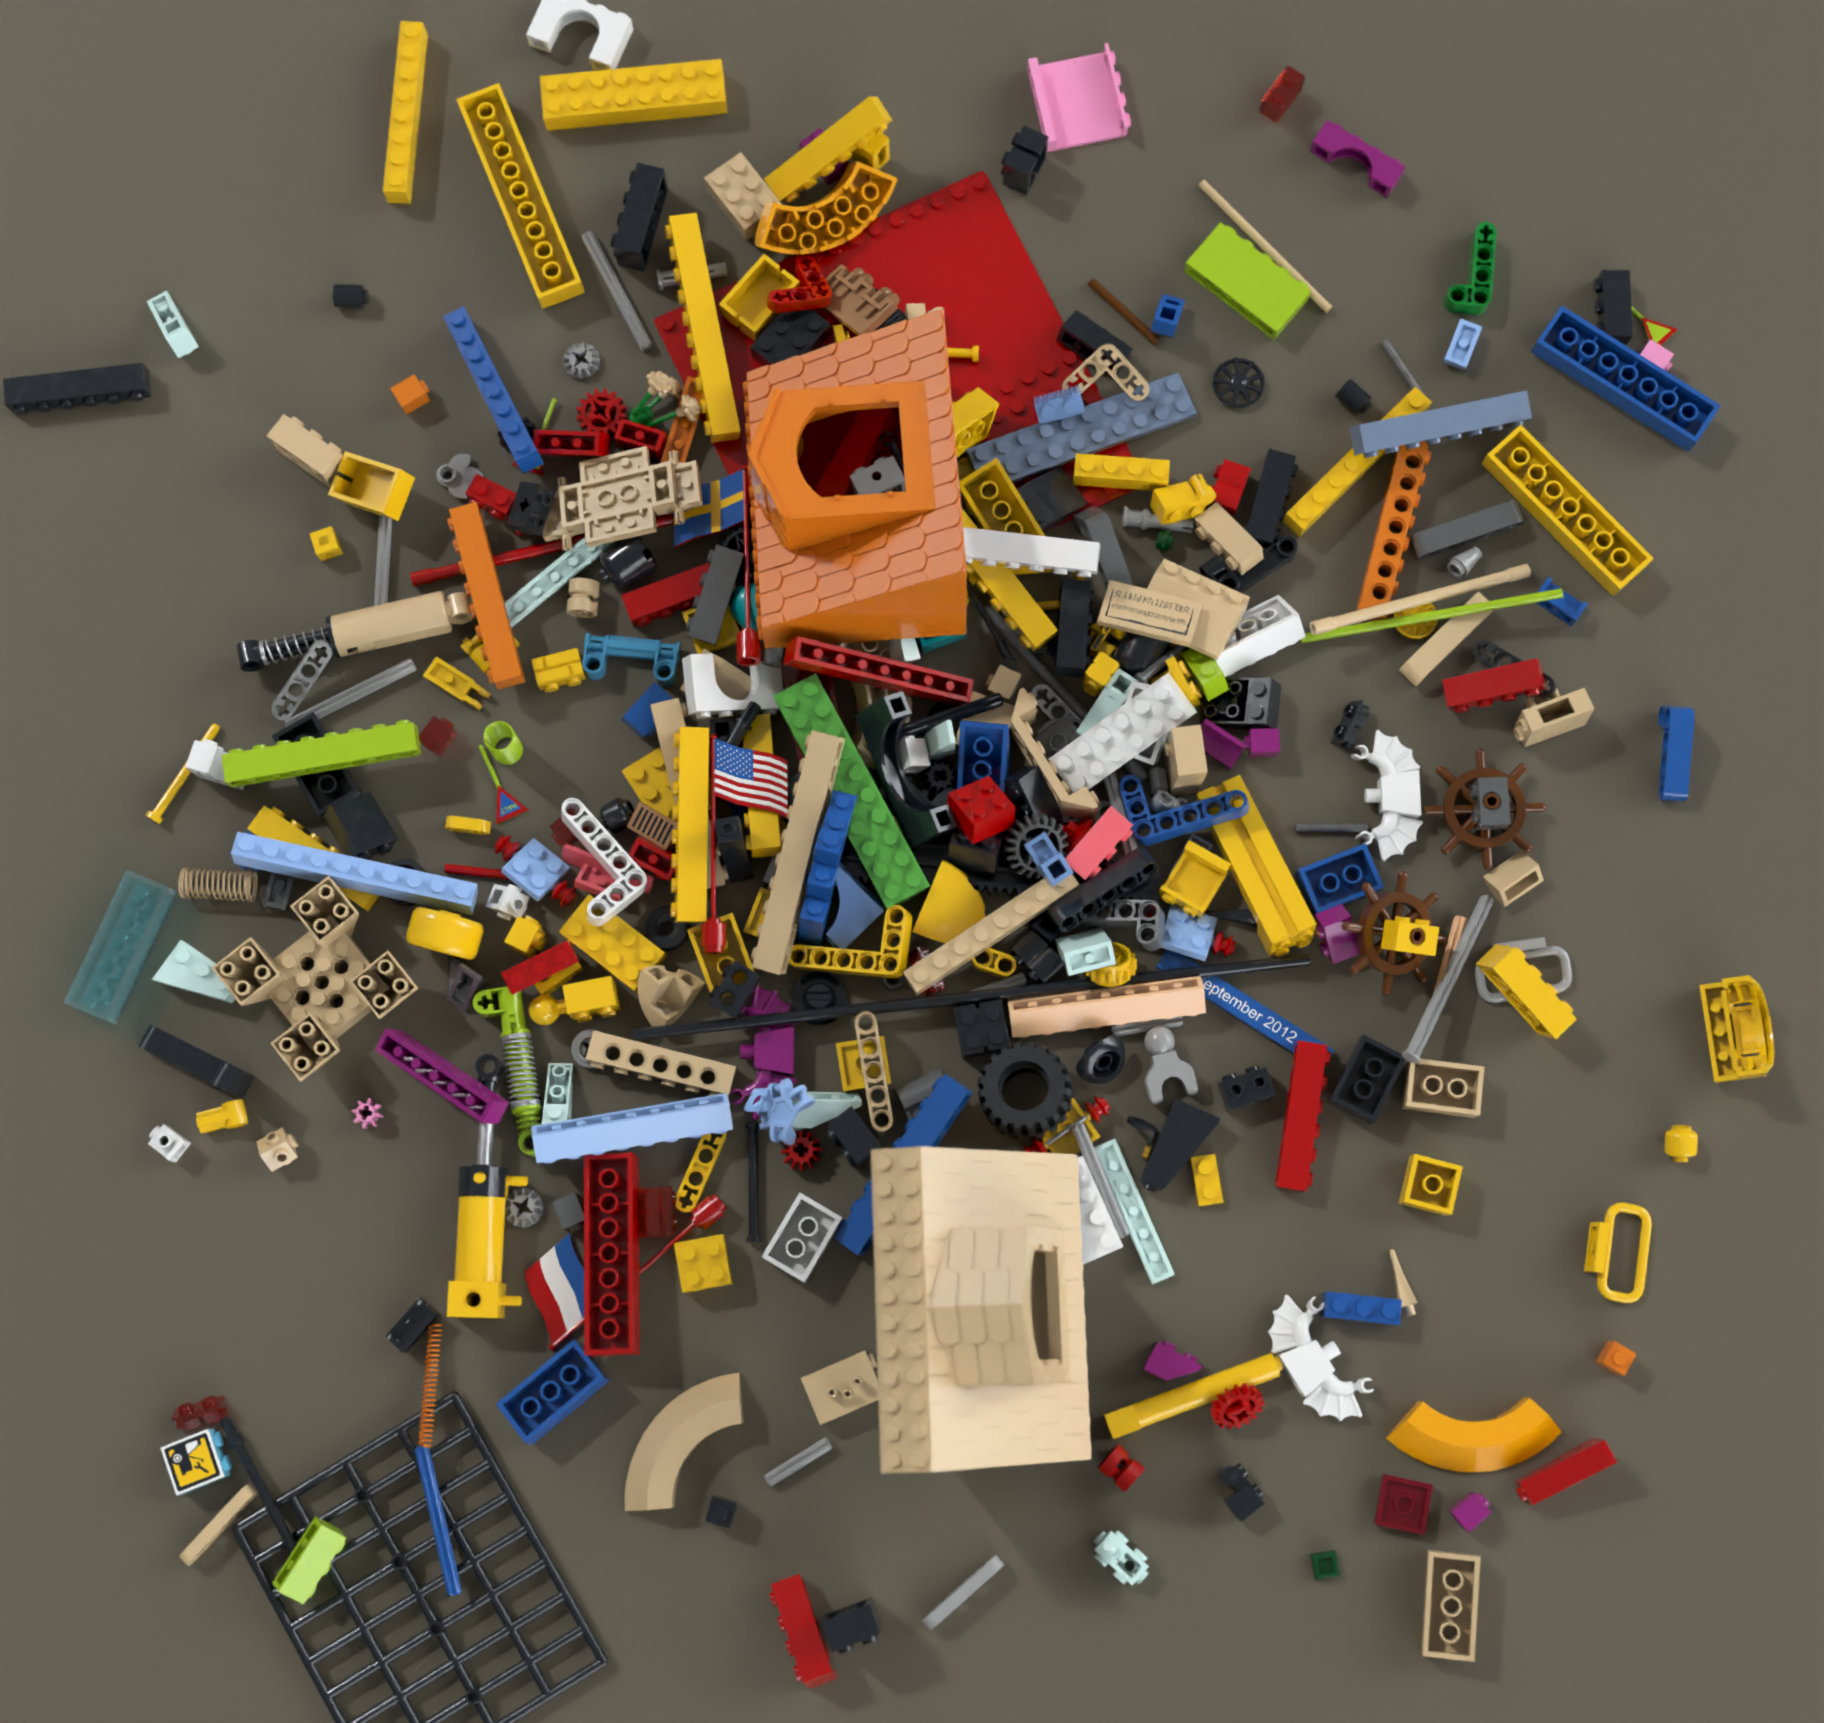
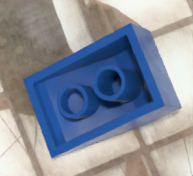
M961 720L957 789L990 776L1002 792L1006 794L1007 787L1004 780L1010 776L1009 724Z

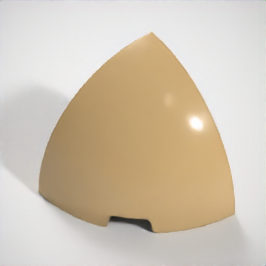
M664 965L649 966L642 969L638 978V998L649 1023L652 1026L673 1024L692 1004L705 982L682 969H678L677 972L667 971Z

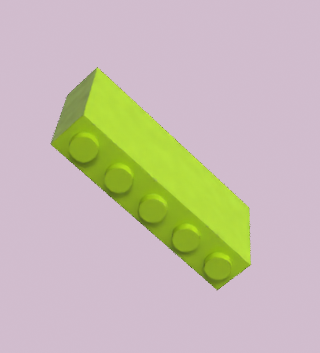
M1221 222L1185 264L1184 272L1273 340L1277 338L1304 306L1311 294L1309 287L1303 281H1297L1286 268L1276 265L1269 255L1260 253L1249 240H1243L1232 227L1225 226Z

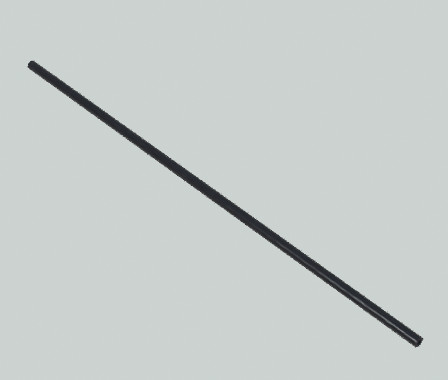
M1309 954L1140 972L1135 973V976H1131L1129 981L1120 986L1195 976L1206 978L1310 966ZM1091 978L743 1016L738 1017L737 1020L735 1018L634 1028L632 1029L633 1040L637 1041L854 1017L862 1011L881 1014L1110 987L1100 986L1091 981Z

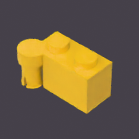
M1199 473L1198 477L1196 474L1193 475L1189 483L1186 481L1153 489L1150 506L1160 524L1166 525L1196 518L1205 511L1206 505L1215 500L1216 493L1211 486L1207 485L1203 475Z

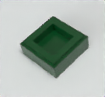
M1336 1550L1310 1554L1315 1580L1340 1576Z

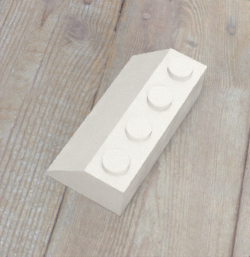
M1279 595L1246 610L1243 619L1218 660L1214 659L1224 673V676H1231L1236 671L1253 665L1256 661L1273 655L1278 650L1288 645H1293L1298 640L1306 637L1299 614Z

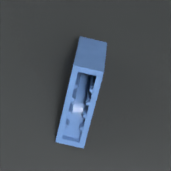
M840 862L835 881L840 898L839 911L832 924L827 928L826 935L828 936V942L833 947L837 948L839 946L841 949H845L884 911L885 906Z

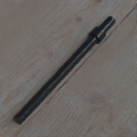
M229 1417L222 1419L220 1423L228 1436V1444L231 1449H235L288 1551H293L297 1543L245 1448L243 1436L240 1432L237 1433Z

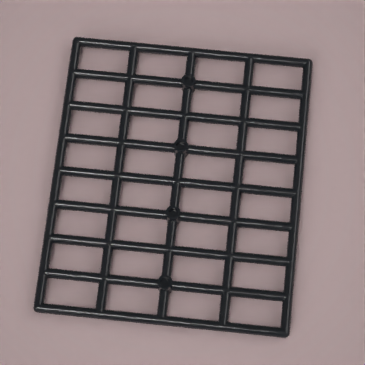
M453 1391L434 1402L435 1407H426L435 1409L434 1412L428 1411L424 1413L435 1414L453 1403L466 1426L464 1429L430 1449L432 1459L470 1436L484 1458L482 1462L438 1487L448 1525L449 1537L454 1535L466 1557L465 1561L456 1565L458 1576L472 1568L485 1593L445 1618L438 1619L426 1598L427 1595L445 1585L443 1574L420 1587L409 1567L411 1560L436 1546L434 1535L407 1552L402 1553L389 1529L427 1507L425 1496L385 1521L372 1500L374 1494L415 1469L420 1474L415 1454L416 1446L407 1430L420 1423L422 1420L420 1418L422 1416L421 1411L274 1499L278 1509L290 1503L302 1525L301 1528L291 1533L297 1542L302 1538L312 1522L298 1496L344 1469L355 1489V1494L318 1518L328 1523L359 1503H363L375 1525L372 1529L345 1544L341 1552L336 1554L331 1561V1566L327 1573L338 1594L294 1621L291 1620L279 1598L283 1594L278 1592L276 1587L274 1588L261 1564L287 1548L284 1541L281 1539L256 1554L243 1531L269 1515L267 1509L263 1506L231 1526L235 1539L335 1723H367L398 1703L409 1723H441L470 1704L475 1706L483 1723H514L608 1664L606 1654L457 1391ZM398 1436L411 1461L370 1486L365 1487L353 1463ZM490 1469L503 1493L457 1520L444 1496ZM508 1502L521 1526L475 1554L462 1529ZM380 1535L392 1556L391 1561L347 1588L334 1563ZM527 1535L540 1559L494 1587L481 1562ZM545 1568L558 1593L515 1620H512L499 1596ZM400 1570L412 1593L366 1621L352 1596L393 1571ZM564 1601L577 1626L531 1654L518 1629ZM344 1602L357 1627L310 1655L297 1630ZM417 1602L429 1623L428 1628L384 1654L371 1629ZM491 1602L504 1626L457 1654L445 1632L446 1628ZM509 1635L523 1660L483 1685L475 1686L463 1663ZM583 1635L596 1660L550 1688L537 1663ZM362 1636L375 1661L328 1688L316 1663ZM437 1637L449 1660L402 1688L389 1663L428 1639ZM454 1669L467 1692L466 1695L421 1722L408 1697ZM528 1669L541 1694L495 1722L482 1699L483 1696ZM381 1670L393 1695L347 1722L334 1697L376 1671Z

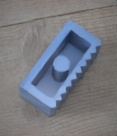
M1077 385L1075 388L1071 386L1070 389L1058 390L1057 393L1053 391L1052 394L1048 393V395L1044 394L1034 398V406L1040 425L1085 413L1080 388Z

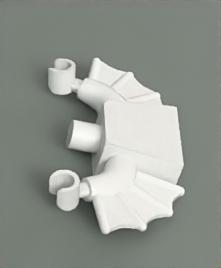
M1376 730L1373 752L1369 753L1365 745H1358L1354 748L1361 751V756L1351 754V757L1354 760L1367 759L1369 763L1379 769L1381 777L1377 781V789H1365L1364 800L1365 803H1378V812L1383 817L1381 824L1372 829V832L1362 831L1355 839L1359 837L1364 838L1367 846L1375 838L1378 841L1381 859L1385 862L1392 855H1403L1405 847L1417 841V830L1423 824V821L1417 820L1421 816L1420 766L1413 759L1412 749L1404 747L1399 742L1397 736H1386L1380 730Z
M1285 1295L1281 1307L1272 1312L1274 1314V1323L1268 1334H1270L1273 1342L1271 1352L1274 1354L1284 1351L1276 1356L1279 1357L1282 1366L1300 1395L1306 1397L1303 1404L1313 1407L1319 1413V1416L1332 1415L1338 1418L1339 1421L1351 1415L1362 1417L1354 1391L1358 1390L1360 1393L1372 1392L1374 1389L1366 1390L1364 1388V1382L1371 1381L1372 1379L1360 1378L1356 1383L1340 1381L1332 1374L1335 1369L1330 1360L1341 1354L1337 1345L1332 1341L1321 1348L1317 1340H1311L1308 1329L1313 1320L1312 1316L1324 1308V1302L1318 1308H1315L1312 1302L1316 1296L1311 1298L1306 1304L1307 1311L1305 1313L1288 1295Z

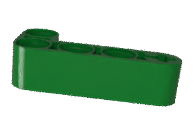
M1482 222L1476 227L1471 239L1468 285L1455 284L1449 288L1443 301L1445 309L1449 312L1480 315L1485 312L1491 301L1497 232L1495 226L1490 222ZM1478 255L1485 256L1487 260H1481ZM1476 277L1484 278L1485 282L1478 281ZM1451 296H1457L1461 301H1454ZM1474 298H1479L1484 303H1477Z

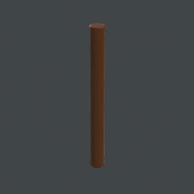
M1095 278L1090 280L1088 285L1154 346L1159 343L1161 338L1154 332H1151L1150 328Z

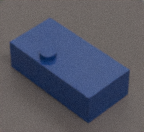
M574 1339L496 1403V1405L526 1444L533 1445L610 1380L592 1357L584 1355V1346L581 1342Z

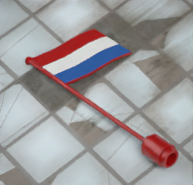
M714 1193L711 1197L707 1196L691 1210L693 1216L690 1218L692 1223L640 1268V1274L695 1226L699 1229L704 1227L707 1230L724 1215L723 1212L727 1209L722 1200ZM571 1233L525 1271L529 1291L545 1320L551 1340L549 1344L551 1351H556L558 1345L584 1324V1268L575 1253Z

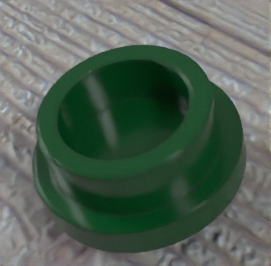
M1169 530L1165 532L1160 531L1156 540V549L1166 554L1174 545V536H1172Z

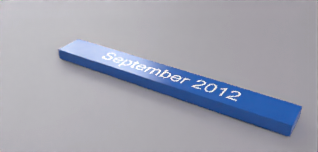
M1166 950L1156 968L1168 970L1200 965L1182 954ZM1217 976L1201 978L1205 999L1294 1054L1295 1042L1298 1040L1324 1044ZM1327 1046V1051H1330V1057L1334 1049Z

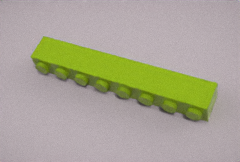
M400 720L396 722V725L386 726V724H377L368 730L353 728L344 734L330 732L324 734V737L321 738L307 736L300 738L298 742L279 741L275 746L267 747V745L262 744L253 746L251 750L232 749L228 751V754H222L221 757L225 783L233 788L422 754L418 727L414 722H410V720Z

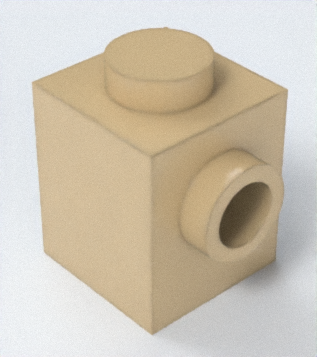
M1000 664L995 675L991 673L985 686L988 687L987 695L1000 693L1003 701L1009 704L1021 681V674Z

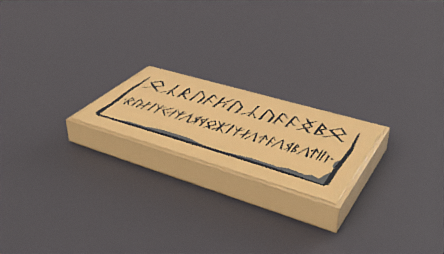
M1109 580L1097 625L1191 647L1203 602Z

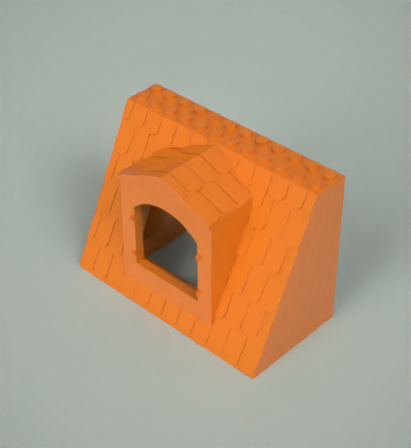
M944 308L747 372V382H743V392L745 396L746 446L749 463L748 477L750 480L751 533L754 548L756 619L759 640H764L765 649L786 647L787 641L797 636L828 644L966 634L967 566ZM899 407L905 492L888 491V493L835 495L834 497H820L803 478L797 462L798 442L805 426L847 411Z

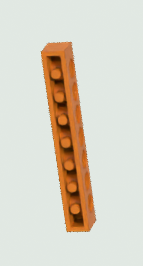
M1427 441L1420 442V447L1407 450L1406 445L1399 446V451L1395 454L1356 611L1390 602L1391 595H1396L1399 581H1395L1396 575L1401 573L1404 565V559H1401L1402 551H1407L1410 538L1406 537L1408 529L1412 530L1415 516L1412 515L1413 507L1417 508L1421 494H1417L1418 487L1423 486L1426 473L1422 472L1424 464L1428 465L1431 457ZM1406 462H1413L1416 468H1409ZM1400 483H1407L1411 489L1404 490ZM1395 505H1402L1405 511L1400 512L1396 510ZM1396 526L1400 533H1392L1389 527ZM1384 548H1391L1394 551V555H1387L1384 552ZM1378 570H1386L1389 577L1380 576ZM1373 592H1381L1384 598L1376 599L1373 596ZM1391 614L1384 615V616H1380V617L1373 618V619H1369V620H1371V621L1384 620L1386 617H1390Z

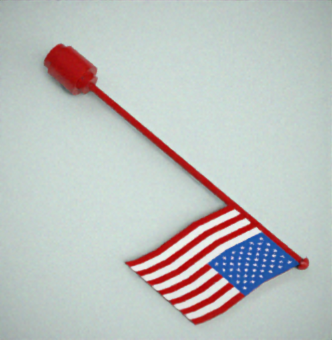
M710 734L711 918L706 919V923L701 924L704 953L721 954L724 953V947H726V923H721V919L716 918L715 796L740 806L768 810L787 818L788 773L787 761L767 752L736 747L718 740L715 734Z

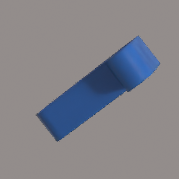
M1662 705L1658 715L1659 726L1664 728L1659 799L1686 801L1690 778L1694 710L1685 706Z

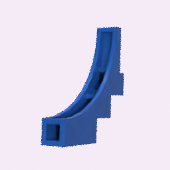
M833 790L814 848V860L807 881L806 897L799 916L797 942L819 947L822 945L827 929L836 876L857 801V796Z

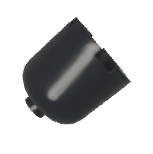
M640 536L615 541L601 552L600 563L602 568L599 571L606 582L611 580L618 587H627L659 569L649 549H645Z
M1124 632L1114 651L1113 659L1119 662V669L1134 678V675L1138 672L1142 673L1169 650L1171 643Z

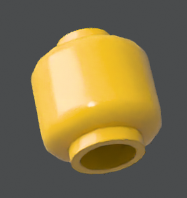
M1672 1125L1671 1129L1665 1132L1664 1151L1667 1155L1673 1157V1161L1688 1162V1158L1697 1154L1698 1135L1692 1130V1127Z

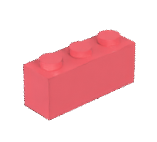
M1110 806L1065 860L1084 880L1087 877L1096 876L1101 870L1098 866L1104 858L1109 861L1117 851L1114 846L1120 840L1124 843L1133 833L1130 829L1133 824Z

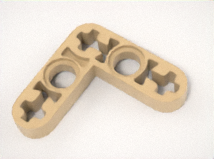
M1104 344L1099 347L1065 379L1062 385L1064 390L1069 388L1070 384L1068 382H1076L1080 378L1076 376L1079 372L1081 378L1088 382L1085 385L1082 381L1078 385L1082 394L1107 371L1133 400H1143L1150 392L1148 382L1113 344ZM1103 349L1106 351L1112 350L1111 357L1114 361L1118 357L1120 358L1121 362L1117 363L1113 369L1109 367L1113 362L1110 359L1104 360L1102 358L1104 355ZM1087 364H1092L1096 367L1097 373L1094 377H1087L1085 375L1084 368ZM1119 366L1128 367L1130 372L1128 378L1122 379L1118 377L1117 369ZM1135 375L1137 379L1133 382L1137 386L1141 384L1144 386L1142 390L1144 395L1140 393L1135 395L1133 392L1135 387L1132 384H1129L1127 387L1125 383L1130 381Z

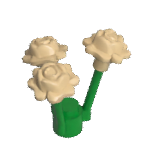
M651 371L650 374L646 375L650 387L645 397L630 412L629 418L632 422L652 428L677 416L680 418L685 415L691 422L697 421V415L700 413L701 406L695 398H690L689 395H682L681 407L677 408L675 412L652 421L654 414L651 409L668 396L676 397L680 400L682 386L673 376L669 378L661 371L656 373ZM659 392L658 397H656L648 406H644L652 395H656V393Z

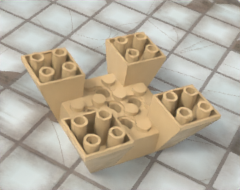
M330 876L326 877L290 906L309 932L273 959L250 937L212 967L213 971L241 1006L272 999L292 1024V1027L270 1044L300 1082L341 1051L338 1037L368 1013L373 1011L381 1019L419 989L389 950L371 963L352 939V934L359 912ZM314 960V967L306 971V963ZM348 963V970L344 974H340V966ZM328 978V986L325 989H320L321 981ZM309 994V1001L301 1005V997ZM343 997L344 1002L342 1006L335 1008V1000Z

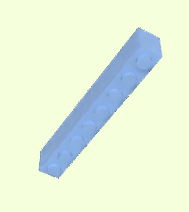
M727 1093L535 1125L531 1126L536 1162L549 1164L558 1159H577L587 1154L601 1155L611 1150L625 1151L634 1146L648 1147L657 1142L665 1141L671 1143L681 1138H699L704 1134L710 1133L723 1134L728 1130H733L728 1096Z

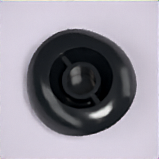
M809 972L799 979L793 989L792 1006L794 1011L847 1005V993L844 985L839 978L830 972ZM838 1018L808 1021L806 1023L812 1025H826L834 1022Z
M1111 1035L1100 1042H1093L1092 1046L1086 1048L1084 1056L1077 1063L1076 1071L1078 1076L1092 1084H1106L1115 1079L1122 1071L1125 1062V1047L1122 1040L1116 1035Z

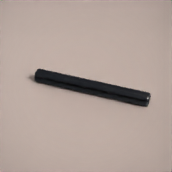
M996 693L902 725L899 740L905 736H914L929 731L946 720H951L953 723L1001 707L1004 704L1002 695Z

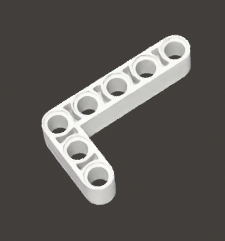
M569 798L562 804V821L615 880L612 885L591 900L587 907L588 922L593 926H602L643 894L646 888L647 877L643 870L585 805L576 798ZM575 809L578 811V814L571 816L566 811ZM589 826L594 831L592 833H585L582 831V828ZM607 844L610 849L601 851L598 849V845ZM620 861L623 862L626 866L622 869H618L614 867L613 864L615 862ZM637 879L641 882V885L635 887L629 881ZM620 894L623 899L621 901H613L610 896ZM599 908L604 911V914L602 916H595L592 914V910Z

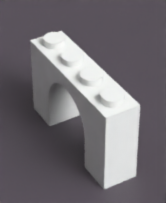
M586 0L541 1L526 34L529 46L550 53L564 26L574 21H587L595 25L599 30L598 39L589 56L591 68L597 71L616 69L633 31L631 18L621 12L609 11L602 5L590 4Z
M690 654L682 659L688 716L696 715L697 719L711 718V715L719 714V718L731 717L733 714L738 713L742 715L751 701L761 706L759 713L763 712V714H770V716L777 715L779 708L773 696L783 691L781 662L779 668L761 663L756 666H750V691L744 700H734L723 694L717 685L713 654Z

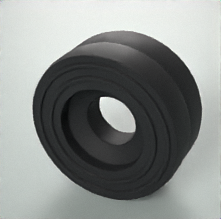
M671 906L656 908L648 915L645 922V933L648 940L664 951H671L681 947L689 935L687 931L689 923H675V917H671L670 914ZM664 922H671L674 925V930L669 935H664L660 931V927Z

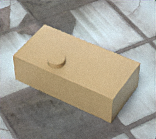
M1201 724L1171 728L1167 741L1164 742L1163 749L1170 796L1198 793L1208 773Z
M1427 1550L1421 1645L1422 1656L1475 1662L1481 1558L1479 1555Z

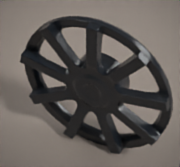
M1238 357L1221 363L1216 369L1212 381L1213 390L1217 398L1225 405L1233 408H1245L1253 405L1259 400L1265 387L1264 374L1255 362ZM1234 363L1235 374L1230 372L1226 366ZM1239 363L1248 365L1243 373L1239 371ZM1251 368H1253L1258 374L1256 376L1246 377ZM1222 370L1230 379H1218L1217 377ZM1260 380V389L1250 385L1249 382ZM1217 383L1229 384V387L1219 393ZM1246 389L1258 393L1252 401L1250 400L1246 392ZM1230 391L1234 393L1232 403L1223 398ZM1242 393L1246 403L1236 404L1238 394Z

